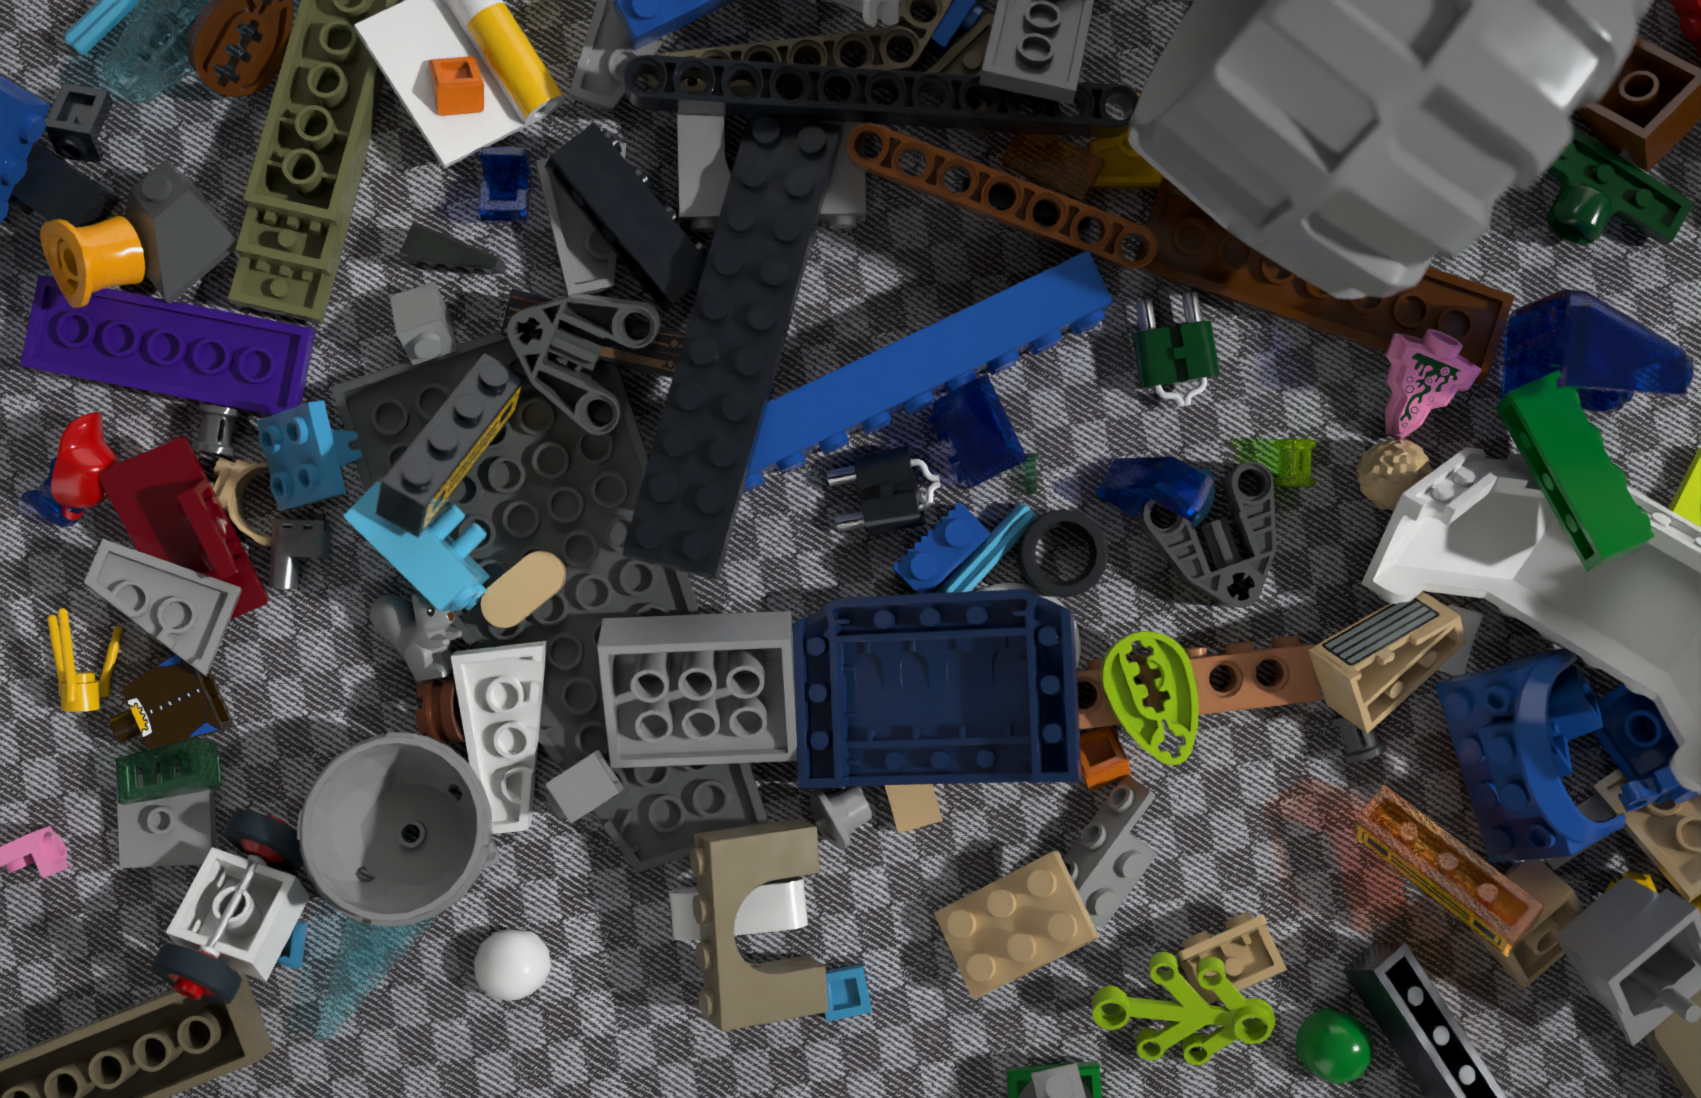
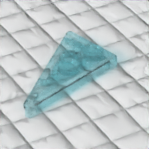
M361 878L365 883L372 881V880H368V879ZM438 915L413 925L391 927L361 923L349 916L347 917L315 1037L316 1040L325 1041L332 1038Z

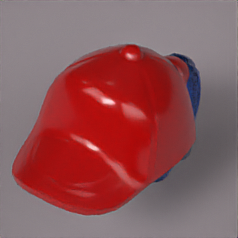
M92 412L72 421L65 428L60 438L58 455L50 462L49 476L40 484V490H29L21 496V499L29 503L44 519L60 527L73 526L78 522L85 508L97 506L108 498L98 475L99 472L120 463V460L104 440L101 413Z

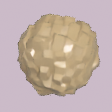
M1407 439L1387 440L1379 445H1372L1367 451L1362 452V459H1359L1356 469L1358 473L1357 482L1360 483L1363 495L1372 500L1375 507L1393 511L1402 493L1430 474L1433 469L1422 447Z

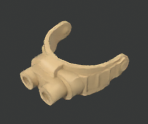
M220 458L214 468V474L218 476L216 483L210 482L226 515L230 517L237 528L245 535L250 536L254 541L263 546L271 547V538L251 528L244 517L242 508L245 488L252 478L269 469L267 461L255 464L239 459L234 463L225 458Z

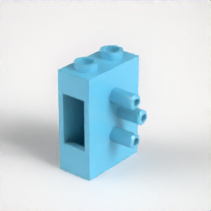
M377 481L343 515L440 612L460 611L463 608L468 611L488 591L484 584L491 576L469 556L475 547L486 537V532L478 524L472 523L454 541L448 534L465 518L464 512L455 504H451L435 521L432 519L417 538L376 514L381 482Z

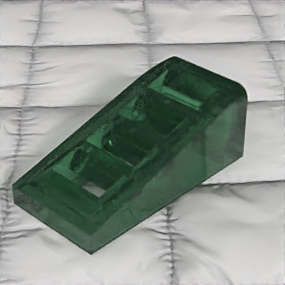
M196 737L116 758L118 804L127 805L197 793L220 787L217 744ZM176 760H179L180 778H177ZM160 763L161 783H157L156 764ZM142 766L144 787L138 788L137 767Z

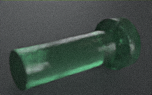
M1023 453L1021 454V460H1025L1026 495L1037 494L1036 460H1039V454Z

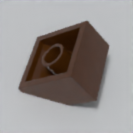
M1636 36L1632 49L1604 94L1597 102L1575 108V110L1606 148L1636 167L1648 172L1701 119V69Z

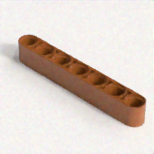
M859 124L852 129L848 136V157L852 164L860 170L1082 254L1089 250L1092 258L1120 269L1134 270L1144 267L1156 255V237L1151 230L1137 223L877 124ZM872 135L880 141L882 150L878 156L873 159H863L858 156L854 146L861 136ZM907 152H917L922 155L926 164L924 172L917 176H908L903 173L899 167V159ZM957 168L966 172L970 181L969 188L962 193H952L949 191L943 181L944 174L948 170ZM997 185L1009 188L1013 195L1012 206L1007 210H997L992 207L988 200L990 188ZM1048 202L1053 205L1057 213V219L1053 226L1041 227L1035 222L1032 214L1035 204ZM1081 219H1092L1099 225L1101 231L1100 238L1095 244H1086L1078 237L1077 226ZM1128 235L1136 236L1143 242L1144 253L1138 261H1131L1122 253V241Z

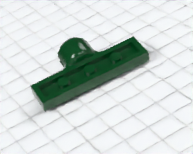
M1571 126L1572 136L1570 142L1545 170V172L1555 177L1560 183V192L1546 215L1550 230L1568 242L1577 245H1587L1599 239L1611 216H1616L1663 246L1672 242L1694 203Z

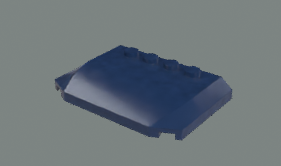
M1010 589L836 598L807 618L800 619L792 624L799 788L1082 781L1074 611L1028 590Z

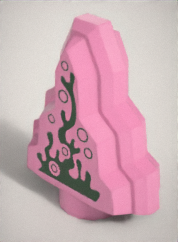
M1427 329L1422 339L1406 334L1393 333L1385 354L1391 362L1386 381L1392 391L1384 407L1386 435L1402 440L1423 424L1431 409L1447 406L1457 391L1469 390L1480 374L1481 368L1458 355L1463 347L1458 340L1434 329Z

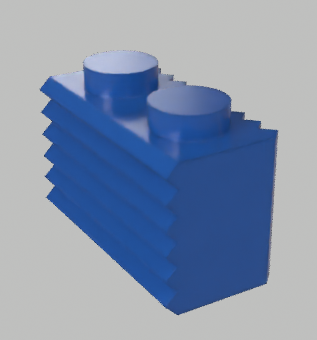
M955 503L953 510H948L946 516L939 518V523L933 524V529L926 531V536H921L919 542L913 543V549L906 550V556L901 555L899 562H893V570L916 594H929L991 534L963 504Z

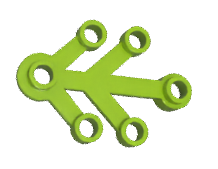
M1159 952L1150 958V976L1155 983L1164 985L1179 1002L1127 997L1122 990L1115 986L1102 987L1092 998L1093 1020L1099 1027L1107 1030L1123 1027L1128 1023L1130 1017L1174 1021L1161 1030L1146 1028L1137 1034V1053L1142 1059L1148 1061L1161 1058L1166 1049L1183 1040L1184 1059L1192 1065H1203L1210 1060L1212 1054L1237 1039L1247 1044H1258L1265 1041L1271 1035L1275 1026V1015L1272 1007L1264 1000L1245 998L1226 978L1224 964L1216 957H1205L1197 963V979L1201 987L1213 990L1226 1007L1209 1005L1179 973L1177 959L1168 952ZM1161 966L1170 967L1167 971L1157 970ZM1208 971L1218 972L1216 975L1213 976L1204 975ZM1206 1025L1221 1026L1207 1036L1202 1033H1194ZM1148 1042L1157 1043L1155 1046L1151 1047L1144 1045ZM1194 1047H1202V1048H1203V1049L1200 1050V1051H1192V1050H1191V1049L1194 1048Z

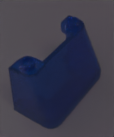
M1562 289L1519 307L1511 313L1505 334L1500 402L1509 391L1560 370L1562 377L1557 378L1556 388L1576 389L1580 398V407L1583 411L1611 413L1622 409L1625 402H1630L1634 392L1661 394L1664 397L1674 398L1685 396L1686 388L1692 382L1694 367L1692 360L1687 359L1686 353L1681 347L1590 292Z

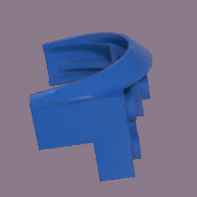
M1567 648L1523 655L1495 669L1456 675L1435 685L1489 863L1572 856L1606 835L1625 826V813H1620L1605 820L1595 821L1583 815L1567 794L1555 765L1549 737L1548 704L1556 677L1577 660L1575 653ZM1515 715L1514 720L1508 721L1507 716Z

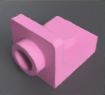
M51 826L34 831L0 846V867L6 866L8 873L36 863L41 876L46 878L68 868L65 860L67 858L66 846L61 837L53 833Z

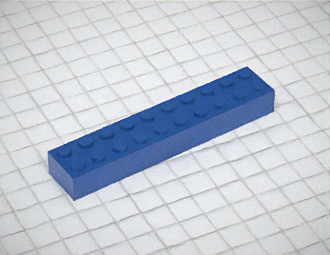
M1089 250L768 402L743 494L765 484L762 476L778 468L781 474L784 475L807 464L805 455L820 448L823 454L827 455L848 445L849 439L847 436L862 428L865 435H869L890 425L892 420L890 415L902 409H905L907 415H911L932 405L933 395L947 389L949 396L974 385V381L977 380L976 374L988 369L991 376L1009 369L1016 365V361L1020 359V353L1030 349L1033 356L1038 355L1058 345V341L1063 339L1061 334L1071 329L1074 336H1078L1100 325L1099 322L1106 318L1104 312L1113 303V300Z

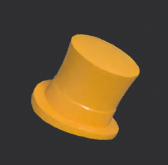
M115 216L96 224L76 228L69 222L61 219L45 222L41 226L40 239L45 258L57 285L72 308L85 307L89 303L91 293L101 289L139 284L143 280L145 275V259L142 245L135 229L124 217Z

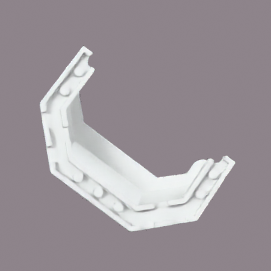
M1465 447L1403 492L1361 584L1376 592L1380 599L1393 604L1409 602L1422 591L1484 598L1496 605L1503 614L1517 618L1539 631L1540 635L1546 640L1558 643L1577 654L1587 665L1601 669L1623 682L1630 691L1653 700L1680 747L1670 761L1672 773L1678 783L1684 788L1701 794V527L1627 486L1636 505L1641 506L1646 511L1651 522V531L1654 537L1638 550L1587 572L1521 454L1510 453L1507 460L1485 458L1486 453L1483 449Z

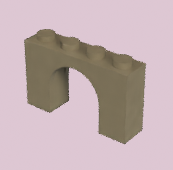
M793 819L694 834L695 848H692L690 851V867L693 875L697 877L698 895L693 898V913L696 922L700 924L701 942L696 945V960L699 969L703 971L704 989L699 991V1007L702 1016L723 1032L828 1012L825 965L808 955L765 963L746 962L741 957L734 938V924L737 912L742 902L754 889L773 880L820 873L817 826L801 819Z

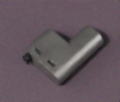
M316 514V520L272 519L269 588L298 589L299 557L329 558L330 530L329 521H326V514Z

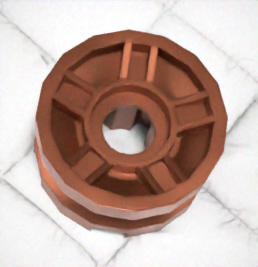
M454 677L447 678L444 683L438 679L421 681L416 692V698L422 699L421 709H415L419 734L426 733L428 737L440 743H443L447 738L453 743L464 742L465 736Z

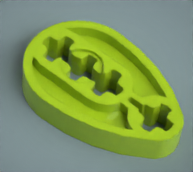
M1138 631L1121 637L1108 649L1100 668V683L1110 709L1122 728L1139 747L1163 764H1181L1192 753L1198 729L1199 702L1197 684L1190 659L1185 650L1175 640L1161 633ZM1137 641L1142 647L1150 648V654L1144 657L1145 665L1149 669L1158 670V676L1152 679L1153 687L1157 691H1165L1166 698L1160 701L1161 709L1155 711L1152 706L1143 705L1142 699L1148 696V690L1144 684H1135L1134 676L1140 673L1139 665L1135 661H1127L1126 654L1132 651L1131 643ZM1162 720L1166 729L1172 735L1182 737V742L1176 745L1177 753L1173 756L1166 750H1159L1158 744L1165 740Z

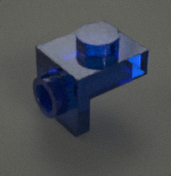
M510 146L482 147L479 158L483 176L478 208L481 221H528L532 173L527 150Z

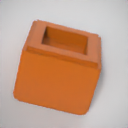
M475 57L428 60L435 105L439 115L480 113L484 110V82Z
M1112 725L1099 727L1080 735L1081 774L1089 791L1104 787L1122 779L1126 774H1131L1129 760Z

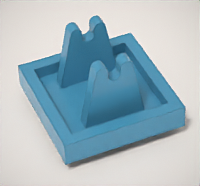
M324 400L308 402L257 420L259 444L266 456L271 476L270 489L276 498L279 511L295 509L346 494L340 467L360 459L362 451L359 449L351 450L348 446L349 442L358 439V434L355 431L331 430Z

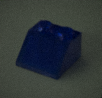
M987 374L974 379L932 403L931 408L934 414L928 416V420L938 441L947 439L954 456L948 458V462L959 484L967 481L969 488L972 489L1019 467L1028 460Z

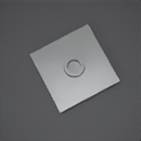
M214 770L116 775L119 868L202 865L211 848L217 849Z

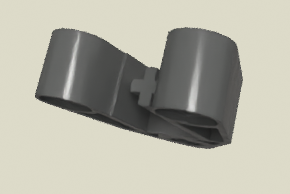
M575 293L526 307L514 314L507 326L508 339L532 385L587 432L602 435L613 430L622 419L625 411L624 400L620 394L612 388L592 380L591 376L550 359L549 355L553 353L593 371L600 357L603 345L562 327L564 321L603 339L609 338L624 346L636 349L651 343L660 332L662 322L657 309L651 304L641 301ZM638 312L647 317L650 322V331L647 336L637 337L629 332L626 320L630 313ZM535 318L540 323L536 328H542L543 333L533 339H529L524 334L528 329L522 330V323ZM600 399L609 403L613 411L612 419L607 422H601L593 418L590 413L591 401Z
M1254 461L1245 462L1229 469L1224 476V493L1232 512L1230 516L1245 558L1241 559L1226 517L1200 525V529L1215 567L1212 570L1209 569L1196 531L1192 529L1181 501L1170 494H1159L1144 500L1138 508V524L1182 582L1224 606L1242 608L1248 607L1257 601L1261 595L1277 550L1274 483L1272 474L1266 466ZM1243 471L1251 472L1257 479V491L1252 496H1246L1238 488V478ZM1157 502L1164 503L1171 511V522L1164 529L1155 526L1150 519L1151 508ZM1236 574L1235 579H1244L1246 587L1240 589L1241 597L1239 599L1238 594H1229L1227 589L1228 586L1233 584L1232 576Z

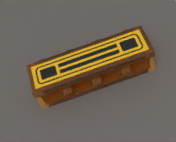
M1385 784L1354 818L1352 836L1505 956H1510L1538 922L1544 909L1543 904Z

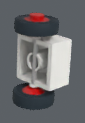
M248 810L235 811L227 823L223 834L229 843L248 855L247 859L213 847L211 848L166 931V934L175 944H164L159 949L151 966L154 973L173 985V990L193 1000L199 1001L203 998L216 1003H231L242 982L241 976L234 970L267 982L310 897L296 876L266 866L268 864L286 870L300 869L304 862L300 853V843L297 840V831L277 817Z

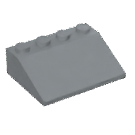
M791 611L603 618L597 648L611 768L798 761Z

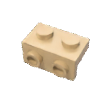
M1246 912L1226 921L1224 925L1227 930L1210 938L1208 932L1203 931L1182 941L1184 950L1179 951L1176 958L1188 983L1209 1005L1221 999L1213 990L1204 989L1198 983L1196 965L1205 957H1216L1223 962L1226 978L1239 992L1287 970L1266 927L1268 923L1264 914L1253 919L1250 912ZM1208 971L1204 975L1213 976L1216 975L1218 972Z

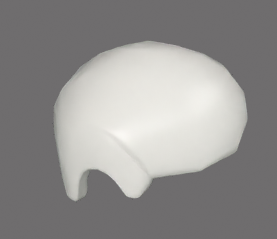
M507 929L495 932L480 944L474 958L475 979L480 988L485 990L489 996L507 1001L519 1000L534 993L545 984L551 968L549 949L538 935L531 931Z

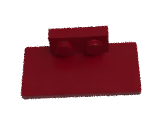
M185 436L175 438L99 472L98 478L137 551L241 587L242 592L231 619L268 603L269 596Z

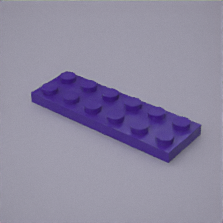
M38 275L20 366L274 415L302 404L316 330L176 301L169 304L164 299L109 288L91 293L89 303L85 307L72 308L63 296L55 278Z

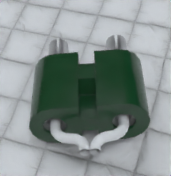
M1187 292L1182 295L1186 324L1177 327L1156 329L1152 300L1145 299L1136 303L1140 332L1132 334L1140 388L1141 390L1155 388L1156 393L1160 397L1175 400L1178 407L1191 405V398L1205 389L1207 379L1220 377L1212 322L1202 321L1197 292ZM1200 381L1198 387L1186 393L1184 401L1179 394L1165 392L1162 387L1173 384Z

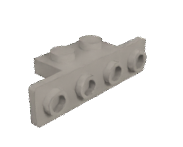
M1128 774L1123 776L1117 786L1113 788L1109 797L1063 858L1092 922L1101 928L1105 927L1157 856L1155 851L1130 834L1132 828L1154 800L1155 794Z

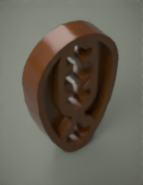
M210 0L193 23L187 37V56L193 71L208 87L226 96H248L266 87L276 75L286 52L292 30L293 0ZM240 23L243 25L250 23L255 31L252 36L244 34L241 39L242 35L236 31L237 26ZM240 42L239 45L245 50L244 54L241 57L233 55L230 59V55L225 51L227 45L236 46ZM218 64L221 66L228 64L233 71L229 77L226 75L219 77L214 72V69Z

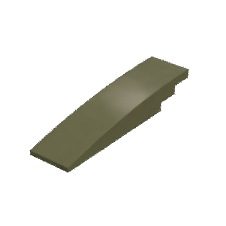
M300 0L243 197L248 207L235 249L239 253L240 258L228 296V300L232 304L323 325L348 232L385 78L355 31L354 24L401 3V0Z

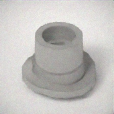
M848 786L834 794L830 793L828 795H825L821 789L811 792L810 808L817 830L836 848L846 849L851 845L849 835L853 833V830L872 818V812L866 798L857 786Z

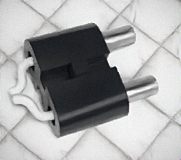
M910 445L857 455L854 458V466L829 470L827 472V478L856 473L854 475L828 479L827 481L830 486L857 481L858 490H861L863 499L861 501L862 511L836 516L835 523L864 518V520L836 525L838 531L866 527L869 535L925 525L924 510L932 505L934 490L941 487L939 475L931 474L924 461L914 458ZM916 466L921 468L927 480L936 481L928 487L924 503L921 491L918 489L917 480L919 479Z

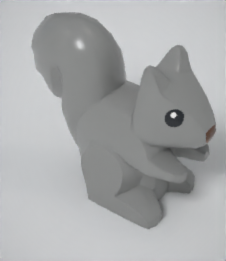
M416 593L412 595L414 610L405 599L396 594L378 597L371 605L370 621L377 634L382 635L387 642L392 643L400 656L406 661L415 680H430L449 675V671L453 669L451 662L453 652L450 641L462 636L461 630L450 626L454 621V612H440L424 595L420 596Z

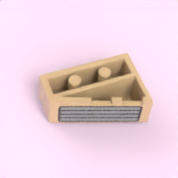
M1422 591L1409 602L1389 603L1315 645L1308 651L1326 705L1368 734L1467 642L1460 615Z

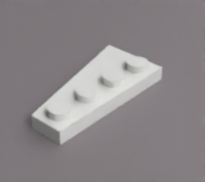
M547 641L455 651L451 655L469 765L481 781L492 809L493 834L525 831L531 825Z

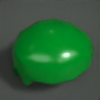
M1330 1008L1321 1009L1305 1018L1296 1034V1053L1303 1066L1309 1072L1327 1082L1345 1084L1360 1078L1372 1060L1374 1041L1371 1032L1366 1029V1025L1351 1015Z

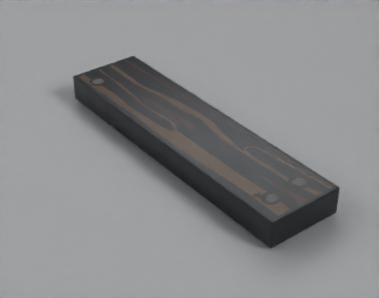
M512 289L500 334L508 337V322L517 312L526 307L554 299ZM535 318L522 323V330L528 329L524 334L529 339H533L543 333L542 328H536L540 323ZM627 318L626 325L631 334L637 337H644L649 334V323ZM565 321L562 327L602 344L603 348L598 359L599 361L670 379L673 378L685 337L684 332L661 327L660 332L651 343L645 347L635 349L624 346L609 338L603 339Z

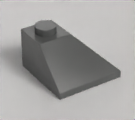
M166 159L129 191L124 218L133 226L141 242L145 259V274L169 304L236 249L238 239L196 184Z

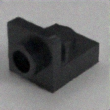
M68 83L62 84L46 120L45 127L58 155L75 161L83 159L101 162L104 152L99 143L98 136L113 104L108 90Z

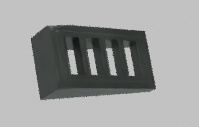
M417 222L415 224L412 223L399 255L407 262L416 265L489 274H504L506 269L505 262L498 256Z

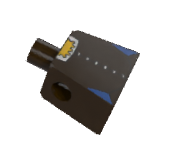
M175 653L123 688V695L129 709L109 719L111 730L120 742L127 741L141 734L145 745L149 749L235 727L211 670H209L207 677H205Z

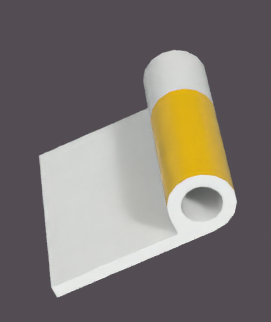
M405 0L354 24V29L444 169L545 118L557 110L565 101L564 94L503 0ZM475 57L484 82V110L480 113L439 115L435 105L428 60Z

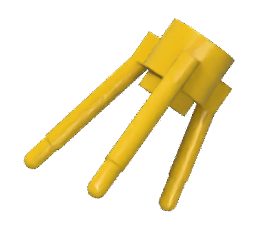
M64 608L59 609V626L55 615H49L47 621L58 676L61 711L82 712L99 710L100 697L111 696V677L120 647L123 628L121 626L114 628L100 680H95L94 671H75L68 611Z

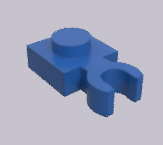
M1669 766L1655 771L1650 778L1635 780L1621 786L1622 793L1618 794V798L1626 813L1641 809L1654 801L1659 804L1672 799L1675 804L1682 803L1698 796L1699 793L1688 790L1680 785Z

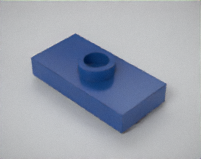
M954 0L931 36L929 51L941 58L951 48L963 29L969 31L979 21L985 8L980 6L983 0Z

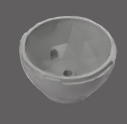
M387 732V734L376 735L353 744L335 756L317 776L304 800L302 811H299L297 840L300 843V853L309 878L319 894L339 912L361 923L385 927L413 925L436 916L463 898L477 881L489 856L493 835L492 809L484 786L469 763L450 747L428 736L415 733ZM453 786H458L462 791L461 800L452 791ZM416 825L420 830V836L417 841L409 843L405 838V832L410 826ZM366 868L374 879L371 882L365 883L359 876L360 870Z

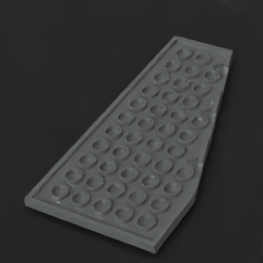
M501 331L456 345L457 351L413 365L410 360L331 386L345 431H355L358 434V439L349 442L351 450L359 449L362 451V457L355 460L366 493L377 481L381 482L484 353L525 376L516 411L457 486L449 500L438 511L433 520L435 521L451 504H455L464 512L465 518L448 534L454 541L472 523L478 524L486 532V537L469 554L491 576L484 584L486 589L525 556L536 551H546L558 556L565 566L566 580L562 589L516 626L501 628L490 624L482 614L481 600L468 611L465 608L460 611H453L454 621L452 625L462 631L461 637L472 649L547 641L539 742L563 771L574 766L598 749H600L610 765L597 648L603 618L700 615L699 607L686 572L626 558L622 554L649 462V456L619 365L598 360L593 371L553 353L549 355L550 359L589 375L592 380L612 388L624 400L625 411L622 419L613 430L602 435L591 434L584 430L532 385L508 337L502 336L500 334ZM600 399L591 401L590 413L593 418L601 422H607L612 419L613 411L609 403ZM750 763L612 768L624 789L593 809V812L602 822L603 828L637 873L690 856L691 849L695 848L694 834L769 823Z

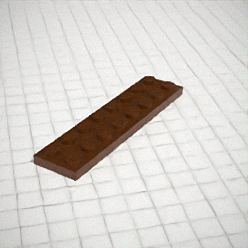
M1164 177L1158 186L1145 225L1156 237L1157 252L1149 264L1136 269L1386 353L1393 333L1406 334L1422 339L1427 329L1443 332L1455 338L1463 345L1458 355L1481 368L1480 374L1473 382L1478 385L1485 384L1515 297V295L1428 266L1417 285L1390 297L1381 298L1368 295L1358 299H1338L1239 240ZM1141 240L1133 261H1138L1144 253V245Z

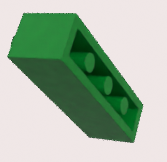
M1560 370L1511 390L1496 406V410L1587 572L1638 550L1654 537L1651 531V522L1646 511L1634 502L1627 489V480L1622 469L1612 463L1603 447L1601 432L1595 424L1589 423L1580 407V398L1577 390L1571 383L1565 381Z

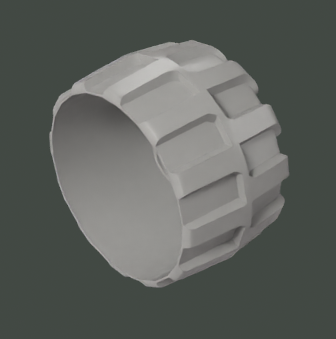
M1195 0L1158 58L1140 93L1130 120L1128 140L1142 157L1223 228L1300 278L1338 299H1358L1368 295L1381 298L1390 297L1417 285L1436 253L1451 262L1488 232L1493 203L1511 185L1525 192L1534 184L1570 142L1572 131L1567 117L1572 110L1597 102L1612 82L1634 45L1637 23L1647 12L1652 0Z

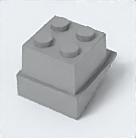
M1625 876L1554 935L1593 998L1611 1012L1623 1031L1627 1043L1631 1046L1637 1044L1674 1012L1690 1023L1700 1018L1701 1007L1691 1001L1690 998L1701 990V913L1697 907L1667 888L1658 894Z

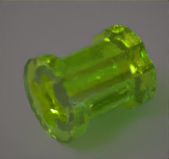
M1274 440V448L1278 449V477L1273 479L1274 487H1316V480L1311 478L1312 449L1316 448V440Z

